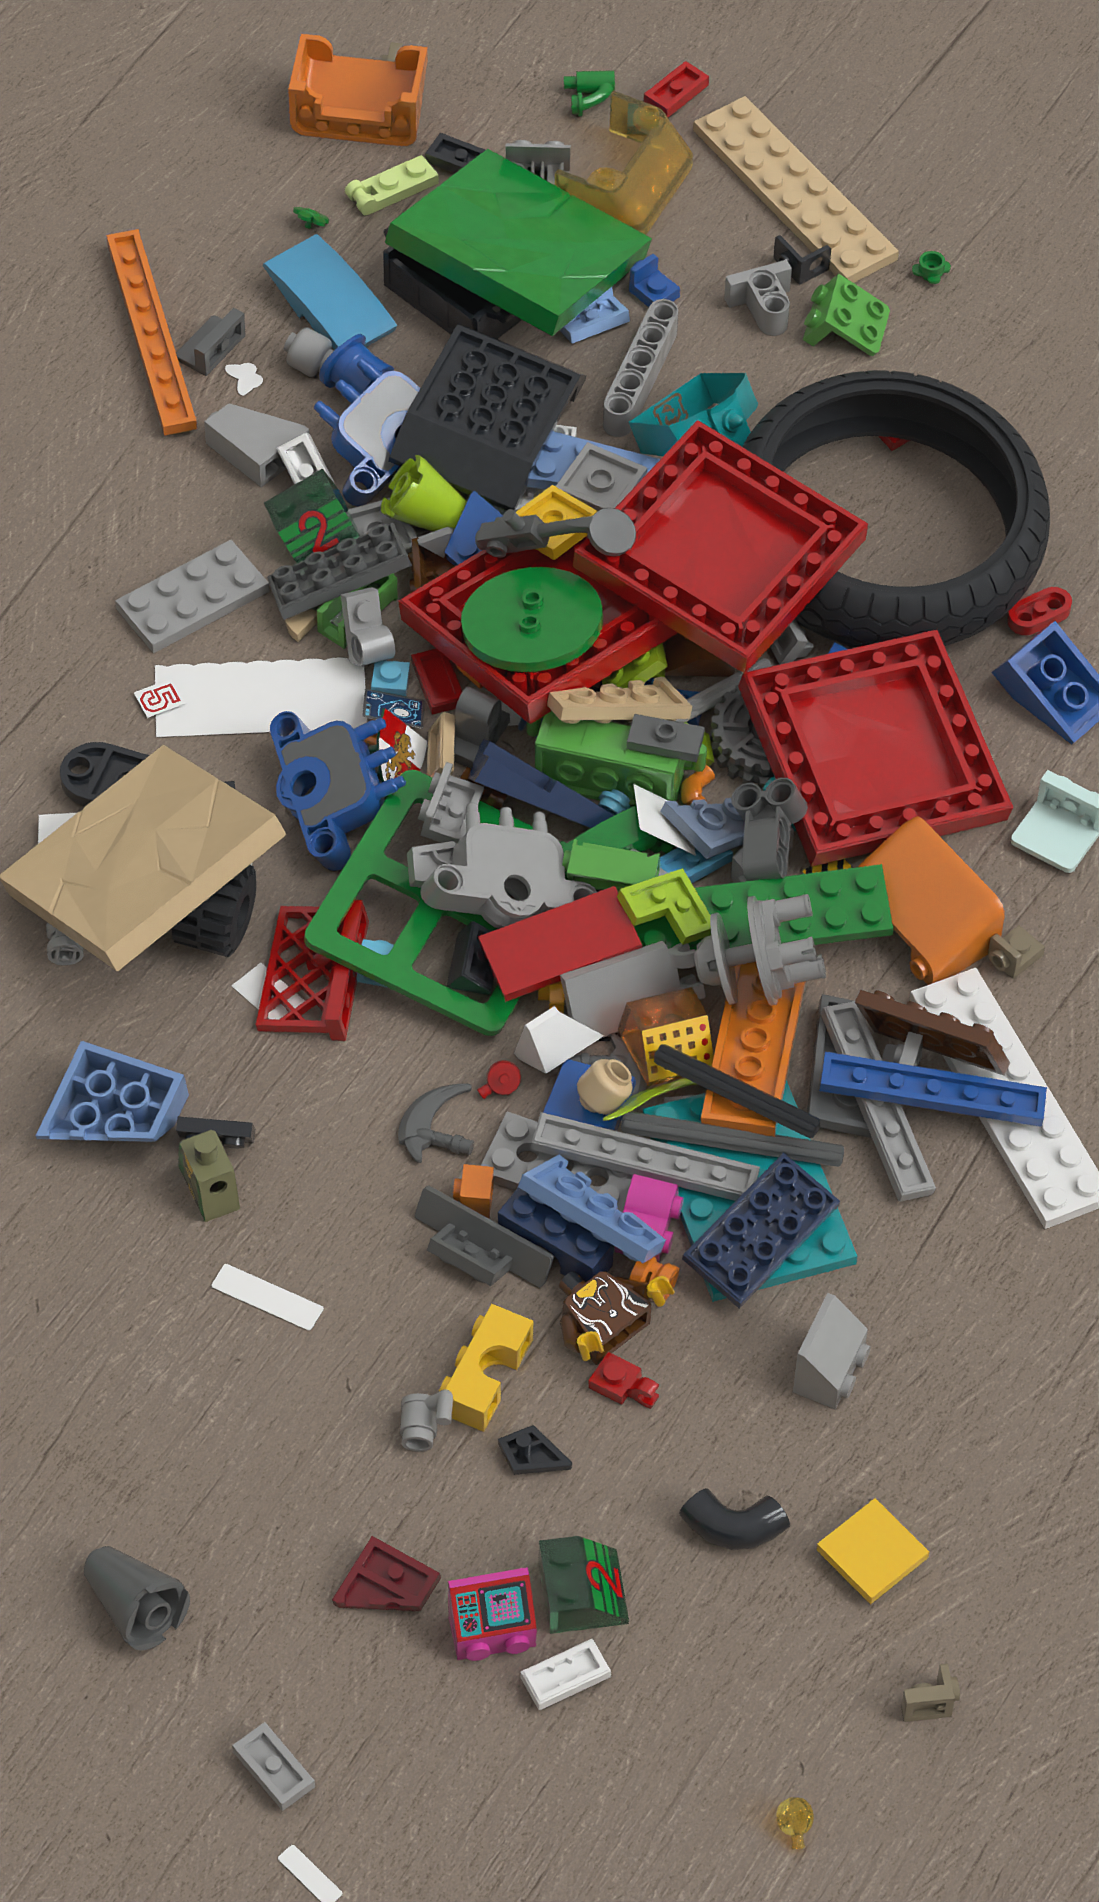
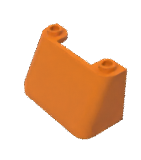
M301 34L288 88L291 128L300 135L394 146H409L416 141L419 127L428 47L403 46L397 51L395 62L336 56L333 55L332 44L326 38L319 35Z
M913 817L902 824L857 866L864 867L882 864L893 929L911 948V961L909 965L912 973L919 980H924L927 985L954 976L988 955L990 938L995 934L1002 935L1005 911L1000 899L921 817Z

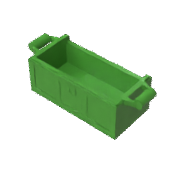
M553 711L532 724L527 722V734L533 737L537 736L535 742V769L559 781L585 798L600 801L599 796L602 791L611 792L612 789L618 790L629 798L630 802L628 804L631 807L636 806L633 784L668 801H677L685 770L700 772L705 769L707 747L702 744L697 762H691L627 749V739L631 726L614 722L599 723L594 720H580L578 723L570 724L559 720Z

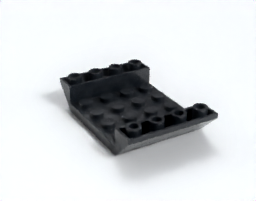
M457 324L408 409L388 462L401 467L409 458L416 461L415 455H420L454 489L468 495L476 491L492 505L504 510H516L526 491L529 476L566 406L569 401H575L587 376L472 328Z

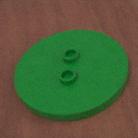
M529 567L498 575L476 589L465 603L461 615V624L466 645L483 662L508 671L537 672L562 666L585 653L600 635L603 625V611L598 593L591 584L580 576L556 568Z

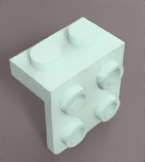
M1047 770L1040 781L1037 801L1012 834L1011 844L1066 873L1073 872L1099 837V794L1073 783L1067 777L1059 776Z

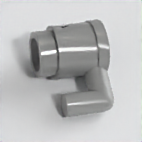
M441 1390L433 1395L410 1394L402 1398L400 1435L402 1436V1446L411 1451H427L433 1447V1439L437 1435V1424H451L453 1394L449 1390Z

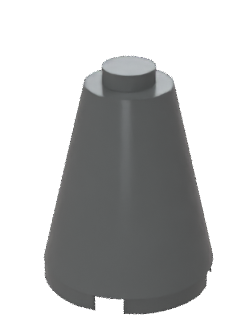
M111 1546L95 1549L86 1559L84 1576L123 1640L134 1649L147 1650L156 1647L166 1640L162 1635L171 1626L177 1629L184 1620L190 1605V1595L178 1579Z

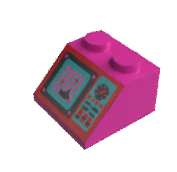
M528 1567L448 1581V1618L457 1660L479 1661L487 1658L490 1654L502 1652L518 1654L525 1652L530 1647H536L537 1627Z

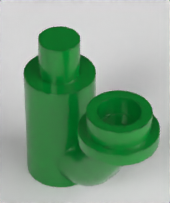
M614 70L576 71V76L563 77L564 89H576L578 94L571 95L572 114H578V117H582L584 110L602 103L612 93H615ZM592 93L589 96L582 98V94Z

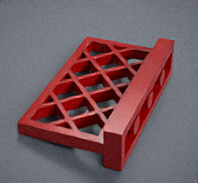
M363 900L354 901L337 929L340 935L362 945L363 939H366L369 925ZM280 906L255 1024L257 1031L329 1033L332 1041H346L358 981L357 972L331 959L321 964L314 956L317 952L306 948L299 941L304 937L306 928L319 907ZM288 918H302L307 922L294 933H291L287 928ZM294 944L301 953L286 963L280 957L281 953ZM309 960L316 968L300 978L293 970ZM288 974L295 983L279 993L274 987L275 982ZM324 975L329 981L328 985L315 994L308 985ZM303 990L310 998L294 1008L287 999ZM280 1004L289 1012L279 1020L267 1019L269 1012ZM316 1005L323 1011L321 1021L305 1020L301 1016Z

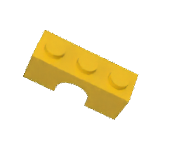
M494 1304L490 1305L485 1316H478L471 1333L472 1341L468 1347L465 1345L461 1347L455 1361V1367L457 1368L453 1376H446L439 1391L449 1390L453 1394L452 1419L480 1431H485L501 1401V1382L486 1376L483 1370L492 1365H505L517 1370L533 1341V1320Z

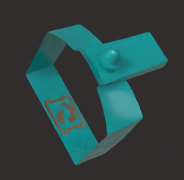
M700 373L628 423L641 454L664 456L697 420L742 447L751 433L746 420L756 410L758 402L746 373ZM713 404H718V405H716L715 407H713V408H711V409H707L708 407H710V406L713 405Z

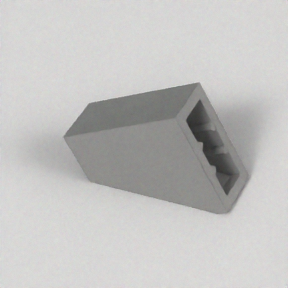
M230 403L219 411L213 412L204 421L206 444L260 487L287 469L276 448L306 432L309 434V429L305 425Z

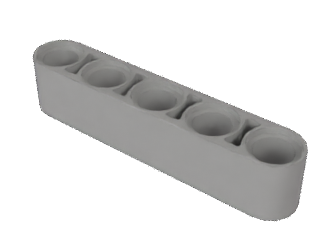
M656 300L649 306L604 400L603 428L611 436L623 437L632 431L628 422L640 414L676 339L678 307L670 300Z

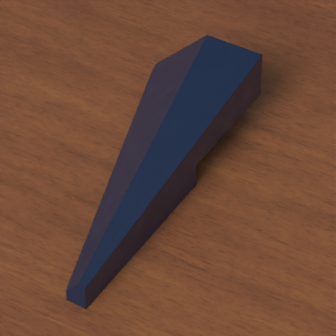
M483 739L468 777L469 779L590 828L615 816L494 743Z

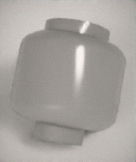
M307 327L299 331L298 334L292 332L283 350L288 352L286 357L287 364L309 377H315L320 373L323 363L333 352L330 339Z

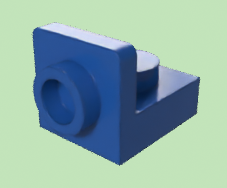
M651 254L644 260L637 261L630 269L629 292L648 307L656 300L667 299L673 302L680 297V287L658 270V257Z

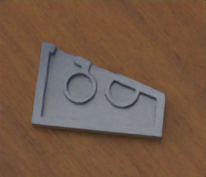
M725 798L722 804H707L705 799L693 800L691 805L679 806L677 801L664 802L660 812L706 859L743 845L745 823L732 805L731 798Z

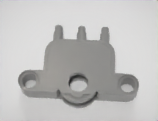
M474 802L468 803L466 806V834L453 849V864L438 866L423 883L420 891L424 902L432 908L479 914L493 927L499 929L597 893L596 889L588 883L565 880V867L562 866L563 848L557 838L547 833V822L545 821L544 813L536 812L533 815V830L514 827L512 810L509 807H503L500 810L499 825L480 823L478 805ZM505 891L512 894L515 900L510 898Z

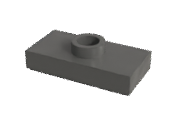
M634 714L627 739V749L697 762L705 727Z

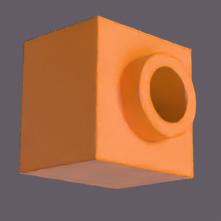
M464 1164L462 1179L455 1178L453 1189L454 1200L460 1201L461 1204L490 1219L493 1196L494 1167Z

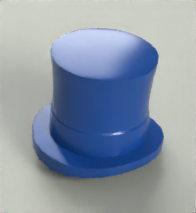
M357 334L329 355L320 369L319 377L326 387H335L339 380H344L362 394L373 383L357 367V363L362 358L372 363L383 374L394 371V368L371 353L365 347L366 337L362 334Z

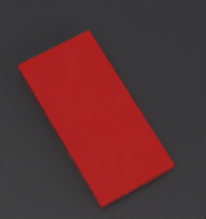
M615 886L478 936L480 946L505 1002L560 982L561 974L642 948L637 932L617 898L618 891Z

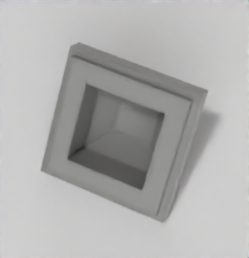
M446 527L420 536L417 539L418 544L444 558V551L454 532V528Z

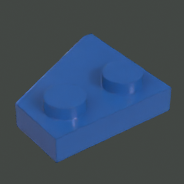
M476 491L471 493L444 551L447 560L454 566L482 551L475 542V535L480 530L481 524L495 521L497 517H503L498 510Z

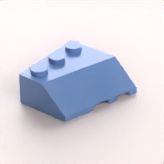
M81 1041L36 1133V1139L155 1142L175 1126L177 1117L183 1109L189 1096L185 1077L183 1074Z

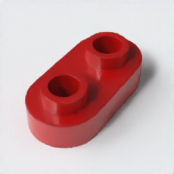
M1048 587L1025 597L1009 610L1008 626L1019 635L1035 634L1054 621L1059 623L1067 619L1071 612L1072 597L1066 590L1059 587Z

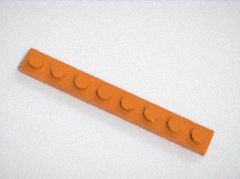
M139 230L106 235L108 249L164 436L196 430V417Z

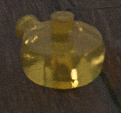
M790 1797L779 1804L776 1813L777 1823L785 1834L791 1835L792 1849L805 1848L803 1834L811 1829L814 1814L811 1805L805 1799Z

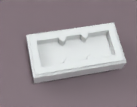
M590 1639L521 1671L520 1678L538 1710H542L610 1678L611 1670L594 1640Z

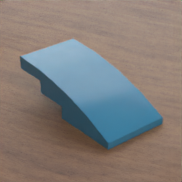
M318 234L313 235L263 264L264 269L299 319L304 316L314 331L330 339L334 350L357 334H362L366 337L365 347L395 331L398 326L359 275Z

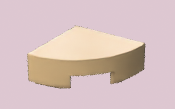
M311 608L285 619L288 633L294 640L299 642L317 624V611Z

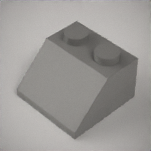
M828 1292L797 1354L793 1393L836 1410L841 1397L848 1398L856 1381L853 1372L856 1366L863 1367L865 1365L871 1346L866 1344L868 1329L835 1295Z

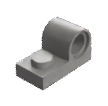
M371 587L341 594L349 661L358 666H363L394 658L395 643L389 628L382 624L378 590Z

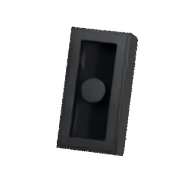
M475 921L470 922L457 935L447 987L489 995L492 991L494 975L480 946L478 936L491 931Z

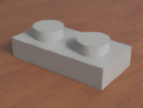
M266 1722L232 1745L233 1753L282 1811L315 1788V1780Z

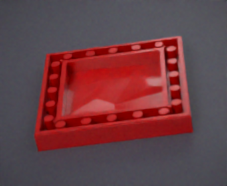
M697 420L615 507V509L627 514L634 523L636 539L633 546L623 555L608 556L596 550L587 537L574 551L573 567L746 674L866 540L868 523Z
M588 535L555 560L536 549L507 553L502 558L494 557L488 554L486 550L480 551L398 601L401 620L462 670L466 671L467 674L529 724L552 711L547 706L549 692L584 687L590 688L609 676L613 671L619 670L678 633L573 567L574 551ZM549 567L571 572L591 584L598 593L602 604V629L594 644L585 653L571 662L556 668L537 672L508 671L483 662L470 651L465 643L461 624V615L465 603L476 589L498 575L522 568Z
M938 630L784 663L742 674L738 688L775 775V779H791L807 802L808 809L805 816L794 823V826L811 867L871 853L902 824L916 816L926 821L939 836L1008 820L1013 810L1012 802Z

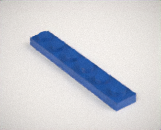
M825 1052L819 1091L1041 1127L1044 1120L1047 1087Z

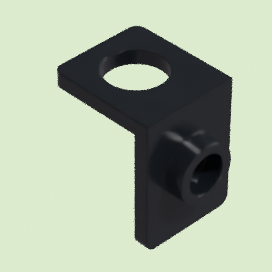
M781 235L775 237L773 257L776 262L787 260L792 269L791 277L801 285L829 270L831 248L826 245L802 258ZM822 257L821 263L815 269L810 270L812 263Z

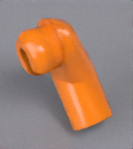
M706 765L703 771L694 772L682 782L680 790L683 804L691 805L693 800L705 799L701 794L703 792L702 788L715 779V774L709 766Z

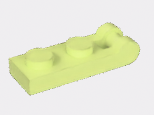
M420 155L361 182L359 180L351 181L345 188V194L350 200L357 202L356 206L363 215H369L439 184V175L427 160Z

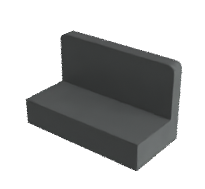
M233 308L223 319L216 315L211 316L176 352L178 361L207 376L246 336L244 313Z

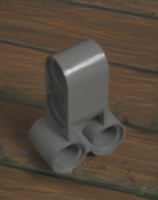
M788 778L775 779L767 786L765 791H762L754 783L740 785L732 793L731 803L745 823L742 853L744 876L747 881L784 878V876H787L791 824L798 822L805 816L808 809L807 802L793 781Z

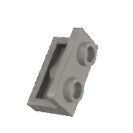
M449 762L445 763L442 774L434 773L429 788V793H432L433 797L431 801L424 799L418 820L424 821L421 836L441 843L450 841L458 843L466 834V806L471 802L479 805L484 786L451 776L453 764Z

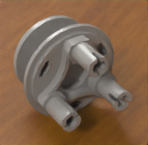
M808 894L777 901L775 899L762 901L757 900L755 896L748 897L747 910L752 944L730 948L721 915L719 913L711 914V936H707L699 942L694 953L696 970L701 983L711 986L722 985L725 997L730 1005L738 1002L734 968L736 965L756 962L764 994L770 1006L777 1005L778 999L782 997V990L793 988L795 983L826 978L822 954L817 956L816 949L813 947V937L787 943H781L778 927L781 926V922L813 916Z

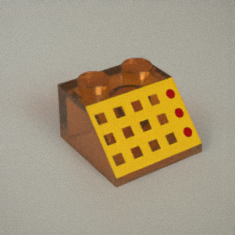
M693 987L626 1002L618 1031L647 1086L684 1078L655 1064L654 1054L661 1044H666L701 1062L712 1065L714 1055L708 1015Z

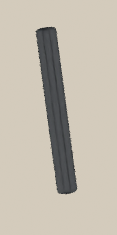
M661 1044L654 1054L655 1064L805 1137L813 1138L820 1128L819 1118L675 1048Z

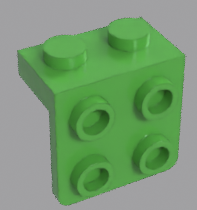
M839 273L827 284L819 285L812 294L811 301L813 305L804 321L806 330L803 340L811 346H815L833 331L870 356L878 353L890 313L889 307Z

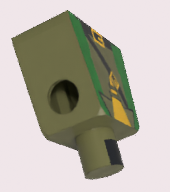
M209 1130L182 1140L179 1143L178 1166L204 1221L207 1222L240 1210L235 1172L216 1131ZM217 1182L218 1191H209L211 1185Z

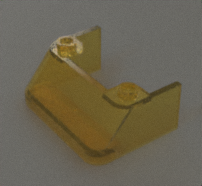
M613 90L610 96L609 131L641 143L640 147L622 172L613 168L602 167L594 170L586 180L557 169L555 172V186L646 235L692 169L693 153L663 110Z

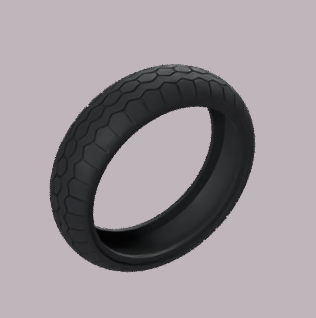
M887 370L851 372L826 378L801 388L780 401L758 422L742 447L783 472L794 461L809 451L847 438L883 436L900 438L929 446L955 459L981 481L995 500L1005 526V540L986 561L973 570L944 582L922 586H888L865 582L837 571L795 618L801 626L822 637L852 647H861L938 630L944 646L978 634L1002 618L1021 599L1034 580L1046 551L1050 529L1049 497L1044 477L1034 454L1018 431L995 409L978 397L947 382H940L938 379L919 374L914 376V373L891 371L890 373Z

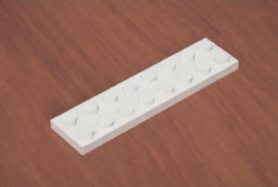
M977 968L911 991L910 1001L922 1005L930 1013L940 1015L941 1012H945L955 1016L963 1024L973 1026L974 1023L990 1028L1010 1061L1005 1076L942 1055L952 1072L1047 1087L1044 1120L1041 1127L979 1117L1044 1229L1099 1209L1098 1169Z

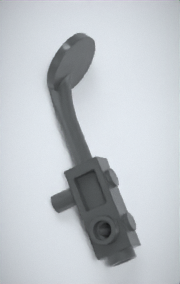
M615 508L601 509L593 516L544 523L537 515L520 517L512 509H509L503 514V517H497L492 522L482 523L480 530L475 535V542L480 550H486L488 554L502 558L507 553L545 548L551 536L587 533L591 544L596 550L608 556H620L633 546L636 539V529L630 517Z

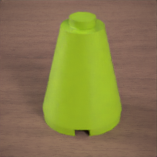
M415 455L416 461L409 458L391 480L388 488L393 490L389 500L383 497L381 512L389 518L432 532L446 527L455 529L467 501L423 457Z

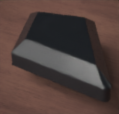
M534 1425L498 1439V1445L514 1475L572 1469V1461Z

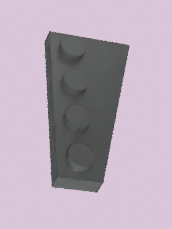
M822 994L818 1005L807 1113L820 1119V1128L872 1138L854 1096L819 1091L825 1052L837 1053L822 1019L821 1012L823 1007L854 1001Z

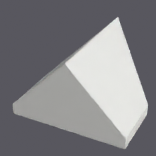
M554 1006L525 1025L514 1054L519 1060L544 1073H548L604 1035L562 1014Z

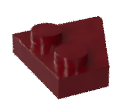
M371 1536L333 1597L332 1602L338 1608L421 1611L439 1583L441 1575L436 1570Z

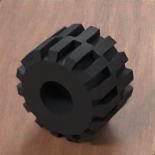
M249 865L172 927V939L174 942L230 957L241 943L251 919L256 896V871L254 866Z

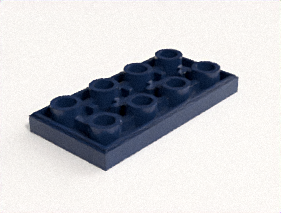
M783 1153L683 1254L682 1260L740 1309L839 1207L840 1200Z

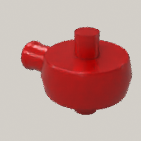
M497 1061L487 1071V1083L478 1088L477 1091L483 1099H486L493 1092L498 1095L512 1094L520 1086L521 1072L510 1061Z

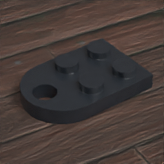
M105 742L82 744L72 749L61 763L60 779L62 789L72 801L87 806L150 755ZM80 765L88 768L82 774H75L70 771L73 767Z

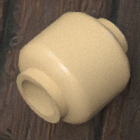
M614 1059L595 1061L579 1078L577 1083V1091L582 1106L593 1113L609 1115L615 1112L633 1090L632 1076L629 1069L623 1063Z

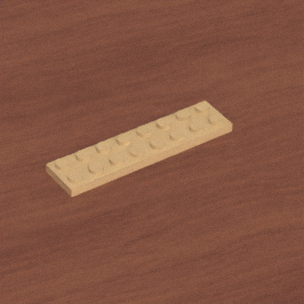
M746 96L694 121L693 131L811 252L826 245L831 248L829 270L835 276L839 273L854 283L898 260L899 251Z

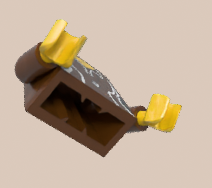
M575 1271L568 1273L559 1283V1288L568 1296L563 1301V1314L560 1320L564 1345L566 1348L581 1354L583 1361L591 1359L595 1365H598L608 1352L613 1353L650 1324L652 1306L650 1302H654L656 1306L662 1307L666 1302L663 1295H673L675 1293L668 1278L659 1276L650 1282H638L618 1276L613 1277L607 1272H599L586 1282Z

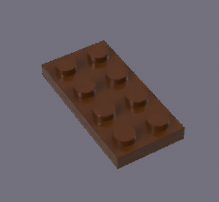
M860 990L855 1000V1004L874 1032L902 1042L906 1041L908 1032L923 1035V1049L1005 1076L1010 1061L990 1028L974 1023L973 1026L963 1024L958 1018L945 1012H941L940 1015L930 1013L925 1007L915 1002L908 1001L907 1004L897 1002L889 994L878 990L874 994Z

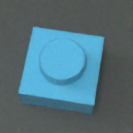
M387 660L376 662L374 664L371 690L406 696L410 662Z

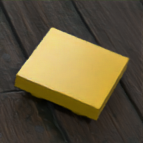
M876 1498L817 1543L816 1549L870 1605L929 1558V1551Z

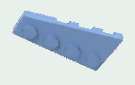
M560 1154L522 1174L518 1188L527 1192L531 1199L550 1206L558 1211L565 1220L577 1223L591 1231L596 1239L609 1242L619 1248L629 1259L644 1263L661 1253L666 1239L633 1213L620 1212L617 1209L618 1201L608 1193L599 1194L589 1187L592 1180L582 1172H577L574 1175L566 1168L568 1161Z

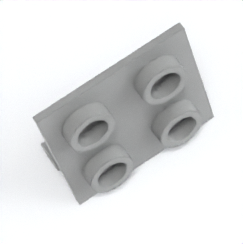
M516 140L512 143H506V159L526 170H531L533 174L534 171H541V178L543 179L544 171H547V181L557 187L563 188V184H570L571 145H564L560 141L532 144L527 140Z

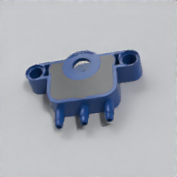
M364 358L357 363V367L373 383L362 394L344 380H339L336 383L335 388L351 403L341 416L322 401H318L314 405V410L333 428L331 435L333 447L355 467L345 482L342 493L344 499L349 504L357 507L369 503L393 479L400 469V466L388 462L389 456L406 413L420 390V387L403 373L389 371L383 374ZM355 482L364 484L367 490L359 489Z
M284 711L276 715L270 724V733L282 767V772L276 784L277 797L281 804L299 820L309 852L329 871L341 870L351 857V850L345 833L372 821L383 805L384 797L406 785L403 776L391 778L382 783L379 782L375 768L395 757L396 752L390 746L370 754L368 746L364 739L386 728V722L383 718H378L353 729L345 721L336 720L310 731L295 713ZM315 786L311 793L305 795L310 788Z

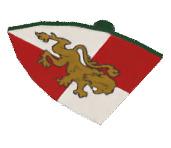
M382 708L380 718L385 720L386 728L377 733L376 744L369 745L368 749L370 754L380 749H386L391 746L396 752L395 757L376 767L378 779L384 782L400 776L407 770L420 771L428 741L386 708Z

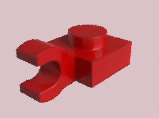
M610 1352L605 1355L588 1380L589 1389L621 1405L627 1397H630L651 1409L659 1398V1394L655 1393L659 1387L658 1383L652 1379L642 1377V1368Z

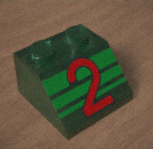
M323 468L264 502L275 529L296 563L304 561L307 556L314 552H325L332 549L344 539L360 537L339 488Z
M581 1536L539 1541L538 1564L550 1634L629 1624L617 1549Z

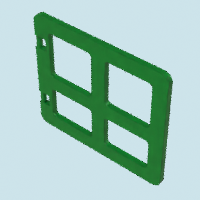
M407 770L400 775L404 777L406 785L387 796L306 928L304 943L312 951L481 1034L494 1036L502 1031L521 996L505 1002L497 984L489 1000L486 1003H479L414 971L412 968L443 916H450L466 925L475 921L491 932L499 928L493 927L479 914L430 907L421 897V887L410 886L408 867L384 854L412 806L417 803L423 804L424 799L431 801L433 794L429 793L433 778L417 770ZM480 801L478 805L480 823L499 825L500 810ZM513 817L514 827L533 829V826ZM561 841V842H560V844H561L562 846H564L565 844H567V843L564 842V841ZM370 879L389 886L418 902V906L387 955H381L337 932L338 927L363 886Z

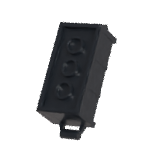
M389 226L383 230L385 237L387 236ZM389 246L383 251L384 286L449 334H452L457 324L498 339L522 321V319Z

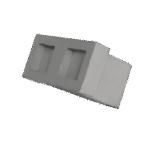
M784 260L726 276L724 299L728 307L731 308L746 303L759 329L767 335L776 336L783 334L788 327L790 302L786 292L790 291L792 271L788 261Z

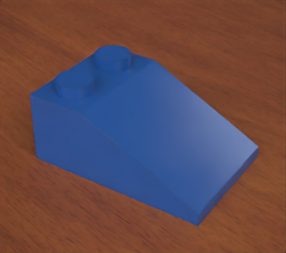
M1056 621L1038 632L991 672L1017 703L1070 744L1076 742L1099 722V674Z

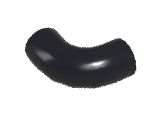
M705 1488L694 1494L682 1506L679 1515L688 1526L707 1542L730 1550L754 1549L773 1540L790 1527V1521L786 1512L769 1495L764 1496L747 1509L733 1510L723 1505L708 1488Z

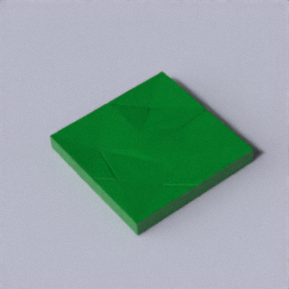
M487 149L390 222L385 243L553 336L629 273L637 261L644 260L652 238Z

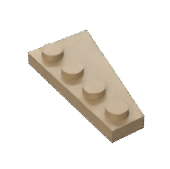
M665 677L654 678L652 685L645 686V682L642 680L629 681L628 688L623 689L614 684L601 685L600 692H594L587 687L549 692L547 706L555 713L559 720L570 724L578 723L580 720H594L599 723H610L612 720L632 722L634 714L676 721V719H690L692 705Z

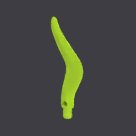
M683 1078L641 1091L631 1096L615 1112L604 1117L603 1121H610L622 1116L659 1094L697 1084Z

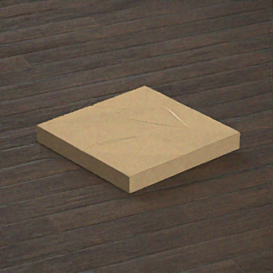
M162 745L85 806L82 811L75 814L0 874V881L12 898L115 971H119L284 838L286 833L274 813L221 780H218L165 745Z

